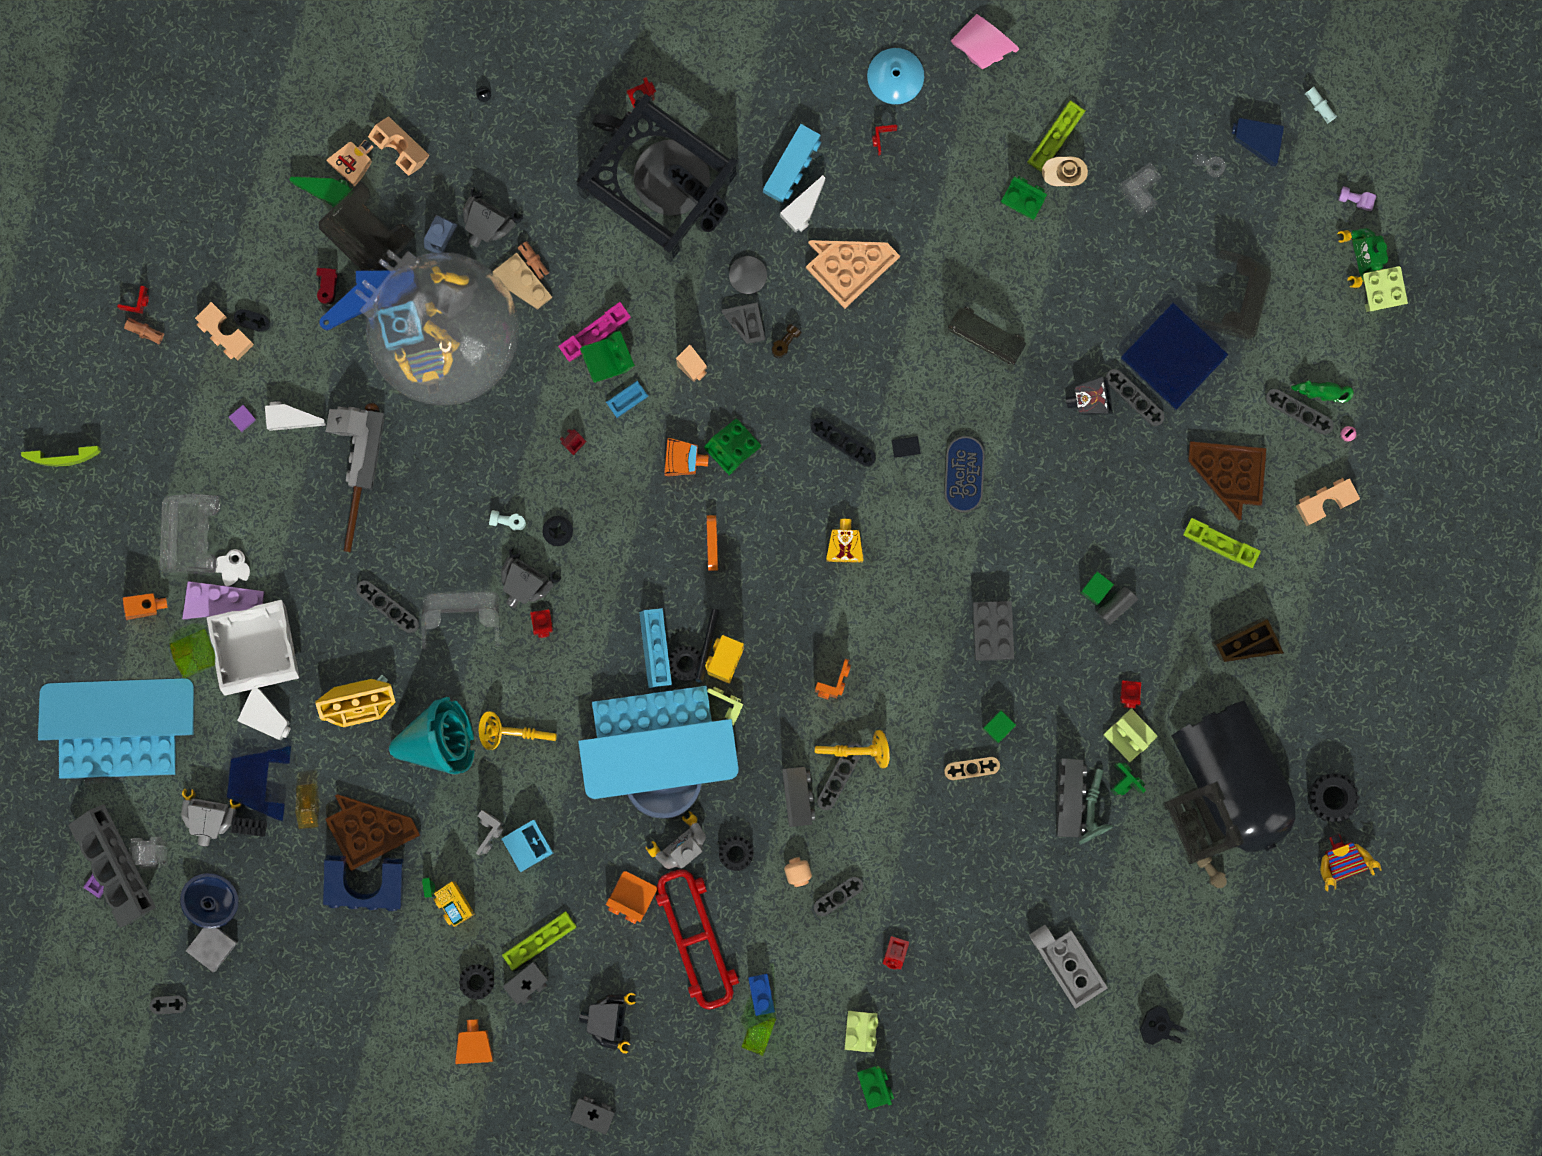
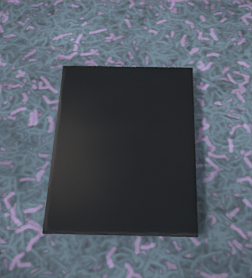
M918 436L892 440L894 458L921 454Z

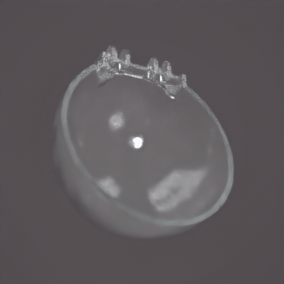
M388 250V256L397 262L396 266L392 268L385 260H380L379 263L390 272L377 289L366 280L362 282L367 289L373 292L370 298L358 289L354 292L366 302L359 311L367 317V344L377 370L398 392L417 402L429 405H457L469 402L488 392L508 371L516 354L519 341L518 313L507 287L488 267L467 256L454 253H430L415 257L407 251L400 259Z

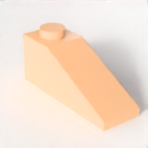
M690 345L676 358L677 366L693 382L696 379L700 381L707 374L705 371L707 369L706 364Z

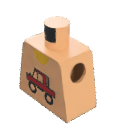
M364 140L359 147L349 142L329 157L327 162L356 187L372 163L367 154L373 146L367 140Z

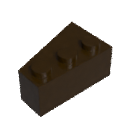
M1264 617L1212 642L1219 659L1223 662L1284 653L1268 619Z

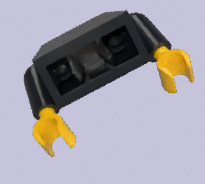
M629 993L626 996H623V994H609L597 1000L596 1005H590L589 1012L582 1011L580 1013V1023L587 1024V1032L592 1034V1038L602 1047L615 1050L619 1048L622 1053L629 1052L622 1049L623 1044L630 1045L628 1041H622L626 1004L623 1003L626 1002L628 1005L635 1004L636 1002L631 1003L628 1001L630 995L635 996L634 993Z

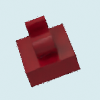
M568 429L569 435L565 439L561 436V444L572 455H575L587 441L576 430Z

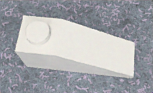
M823 175L780 213L781 218L795 233L798 230L802 232L809 225L808 221L811 218L825 183Z
M270 402L269 406H265L266 425L269 431L326 425L324 419L281 404V402Z

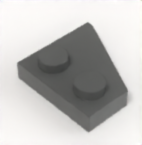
M758 302L722 310L724 317L746 344L765 341Z

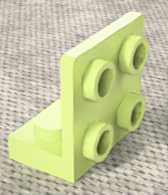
M1400 266L1363 274L1368 304H1365L1366 312L1408 304Z

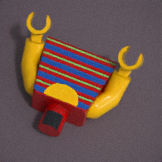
M1340 834L1329 838L1333 849L1325 851L1320 866V872L1325 882V891H1328V885H1333L1334 890H1336L1337 881L1366 871L1368 867L1372 875H1375L1373 868L1377 867L1380 871L1382 870L1380 863L1375 861L1370 853L1359 844H1354L1353 842L1343 844Z

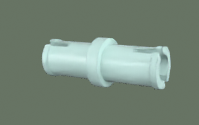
M1315 87L1305 93V96L1314 105V110H1318L1327 124L1337 117L1328 106V101L1321 97Z

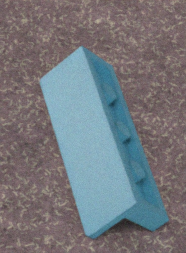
M663 608L643 610L639 614L648 688L672 685Z

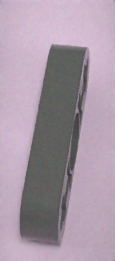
M858 877L849 878L815 902V913L819 916L828 915L860 893L863 889V882ZM850 881H858L859 889L857 891L854 889L850 890L851 896L847 897L846 891L841 887L845 885L847 889L851 886ZM834 892H843V901L835 902L833 900ZM829 896L835 907L831 908L830 904L826 907L827 911L825 913L823 911L818 912V904L820 902L822 904L828 902L825 898Z

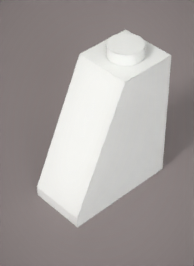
M260 688L252 689L237 721L278 740H282L283 737L287 738L291 729L288 727L290 724Z

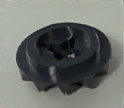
M553 516L543 525V537L553 546H563L573 536L572 524L563 516ZM559 523H561V530L566 534H559L557 539H555V532H552L550 528L557 529Z

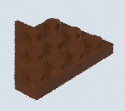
M1189 442L1188 462L1237 520H1242L1243 504L1262 506L1266 448Z
M339 794L335 795L342 811L325 819L343 856H346V862L351 871L420 836L412 818Z

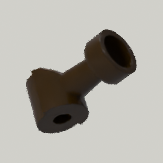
M789 324L786 328L788 333L781 340L773 343L772 354L774 357L782 358L784 355H787L788 346L794 337L798 338L802 333L792 324Z

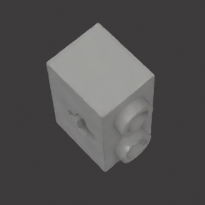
M338 406L337 409H329L325 432L341 436H363L367 414L359 412L360 409L355 407L346 408Z

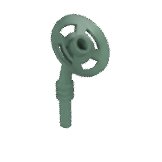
M1096 769L1091 789L1088 790V797H1086V829L1088 832L1080 839V845L1114 827L1113 824L1098 826L1097 823H1094L1095 803H1097L1100 792L1098 790L1103 775V770Z

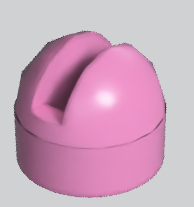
M1346 426L1341 430L1340 435H1342L1341 438L1344 441L1349 442L1355 439L1356 430L1352 426ZM1352 429L1353 432L1346 437L1345 434Z

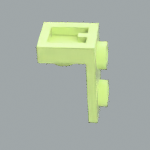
M713 687V689L708 688V693L734 705L733 708L729 707L725 718L732 719V725L734 726L743 707V704L740 703L741 699L733 695L728 698L723 695L724 691Z

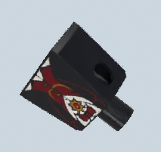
M1100 377L1076 386V396L1066 397L1067 407H1077L1079 414H1113L1108 378Z

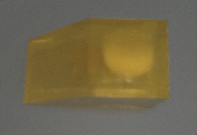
M316 784L296 786L295 813L299 829L318 827L319 814Z

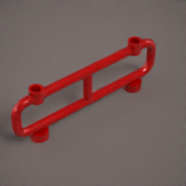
M684 869L666 873L658 880L657 889L659 895L655 897L659 907H664L691 984L688 987L691 998L695 997L698 1004L704 1009L710 1010L726 1005L733 998V985L740 982L735 969L727 971L703 905L700 894L707 892L702 877L694 879L693 875ZM678 877L686 878L705 932L686 939L682 938L665 890L666 882ZM708 939L726 990L724 997L711 1002L706 1001L703 997L686 946Z

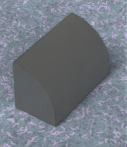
M1124 586L1102 605L1096 613L1109 626L1131 607L1138 598Z

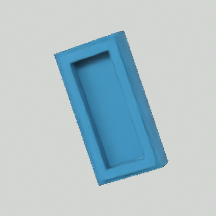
M636 381L606 403L616 418H618L646 399L648 395L639 382Z

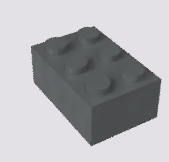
M1012 601L973 602L974 661L1013 660Z

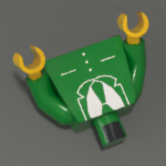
M1369 228L1356 229L1351 232L1344 230L1337 233L1344 235V239L1338 241L1340 243L1350 241L1351 238L1353 239L1352 243L1361 277L1350 276L1347 279L1348 281H1355L1350 286L1352 288H1359L1362 285L1364 273L1383 270V266L1388 262L1387 245L1384 242L1383 236H1376V233Z

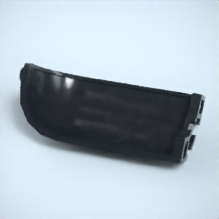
M1245 700L1226 706L1224 710L1217 714L1216 712L1210 713L1202 717L1203 721L1193 725L1189 724L1171 735L1217 826L1224 836L1236 847L1247 852L1262 850L1268 852L1277 847L1276 844L1283 840L1292 829L1296 818L1295 801L1291 789Z

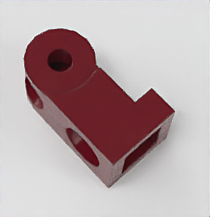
M317 268L316 275L321 277L317 298L322 304L330 305L335 300L338 271L336 269Z

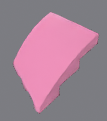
M978 14L951 40L954 46L965 52L970 61L981 69L1002 60L1003 55L1019 50L1018 46Z

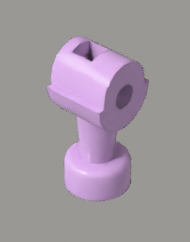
M1343 186L1338 201L1346 202L1348 199L1357 203V208L1372 211L1377 196L1370 192L1363 193L1362 195L1352 193L1350 188Z

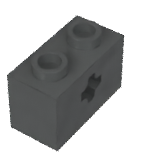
M533 962L505 984L503 988L517 1005L519 1003L524 1005L532 999L531 994L535 990L539 993L548 986L545 982L549 979L537 964ZM523 980H530L532 982L530 990L528 988L523 989Z
M584 1096V1098L579 1097L570 1121L606 1135L615 1111H612L613 1107L602 1103L601 1106L595 1104V1100ZM593 1109H596V1114H598L599 1117L591 1119V1115L588 1112H592Z

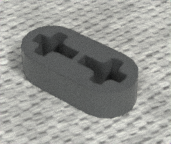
M160 996L153 998L149 1007L154 1014H173L185 1011L188 1003L183 996ZM179 999L180 1002H183V1006L180 1007V1010H177L176 1006L170 1007V1003H175ZM157 1000H160V1003H167V1007H162L158 1011L156 1007L154 1008V1004L157 1003Z

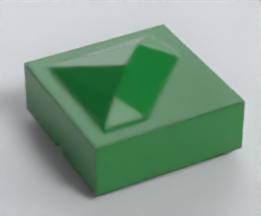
M424 878L422 880L424 897H434V882L431 878Z

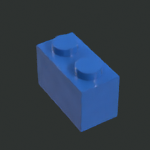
M768 974L748 977L755 1015L774 1013Z

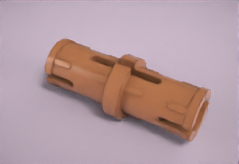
M526 241L523 245L527 251L522 245L518 247V250L527 260V265L532 267L539 279H542L544 276L540 270H542L544 275L549 274V271L540 261L541 257L538 254L536 255L529 242Z
M128 318L124 329L138 334L140 338L149 339L157 344H160L164 337V333L152 329L146 323L142 324L131 318Z

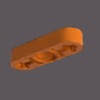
M707 515L708 571H718L716 515Z

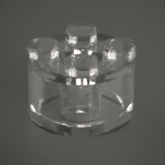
M151 837L150 841H142V838L131 839V843L128 844V852L134 864L139 865V869L161 868V864L165 867L168 866L167 842L162 840V837Z

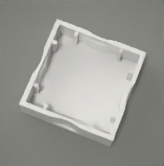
M282 600L257 605L243 611H231L207 617L210 639L215 651V666L219 688L224 696L300 678L287 610Z

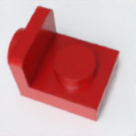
M550 610L530 612L533 634L538 635V638L549 637V633L553 632Z
M1122 680L1120 704H1124V708L1136 709V705H1141V682Z
M891 936L883 964L887 965L890 969H901L909 941Z

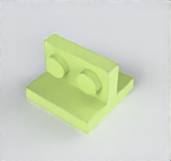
M1132 708L1103 734L1129 763L1158 737Z

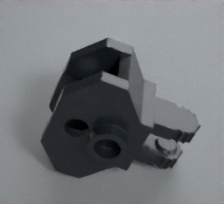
M1156 1005L1146 1011L1140 1032L1143 1041L1151 1045L1156 1044L1162 1039H1169L1181 1044L1182 1039L1169 1035L1172 1028H1175L1177 1031L1186 1032L1187 1028L1174 1024L1173 1021H1170L1167 1009ZM1153 1020L1154 1025L1150 1027L1149 1022Z

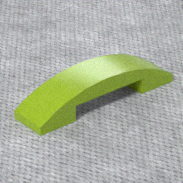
M98 446L79 447V455L44 458V453L41 451L21 452V456L41 465L70 466L93 458L101 452V448Z
M1191 518L1183 536L1252 569L1261 552Z

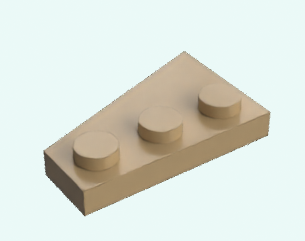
M517 253L487 275L488 278L537 310L552 299L549 292Z

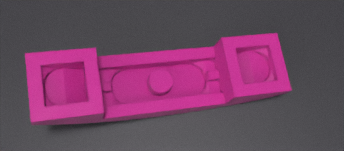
M621 302L606 311L599 319L558 347L567 360L571 362L582 355L580 351L582 346L605 339L626 323L631 316Z

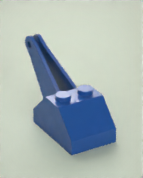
M414 270L356 271L357 285L320 318V326L324 330H330L376 306L385 309L400 305L417 288V275Z

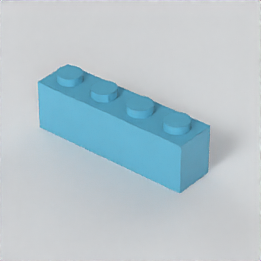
M800 124L764 186L763 193L781 203L785 199H790L793 194L791 188L794 183L798 184L803 176L801 174L802 169L809 166L812 161L810 155L813 150L817 152L822 143L820 141V134Z

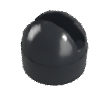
M481 86L476 91V97L481 102H487L491 98V91L488 87ZM488 91V93L479 96V93Z

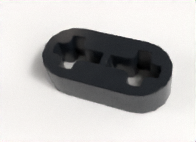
M240 309L234 314V321L240 327L262 333L266 332L270 327V321L265 315L246 309ZM243 313H246L245 316L247 318H250L251 320L250 322L244 320L243 323H240L241 320L238 318V316H242ZM261 319H264L266 326L259 328L258 324L253 323L254 320L261 321Z

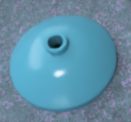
M890 48L880 52L871 61L867 74L868 84L873 94L881 101L888 104H903L912 100L920 92L924 82V70L919 59L910 51L901 48ZM899 71L900 75L894 76L893 72Z

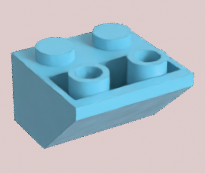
M536 820L530 821L502 838L520 872L554 854Z

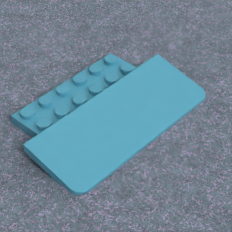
M189 679L48 683L40 689L38 740H59L60 779L176 775V736L194 735V685Z
M706 686L592 702L597 738L578 741L585 792L592 799L730 780L738 774L732 719L712 722Z

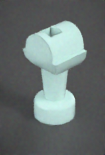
M491 511L489 525L497 526L500 523L510 526L514 531L522 530L526 525L525 519L519 516V514L502 516L499 515V511Z

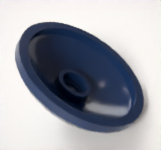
M209 873L200 874L191 878L184 885L180 895V906L186 918L195 925L203 928H217L227 924L234 917L238 908V895L234 886L222 876ZM208 904L210 908H206L204 905Z

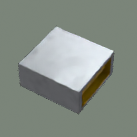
M218 927L203 928L186 952L209 970L216 972L238 942Z

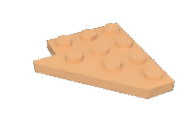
M810 240L808 244L819 255L806 266V269L846 309L900 258V255L885 242Z

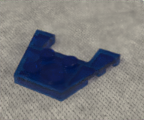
M291 746L232 758L227 798L283 822L285 804L265 802L269 763L290 765Z

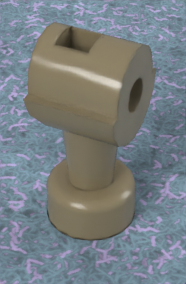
M1208 853L1196 863L1200 868L1204 867L1207 871L1210 885H1213L1215 888H1223L1227 883L1226 875L1218 872L1210 863L1212 858Z

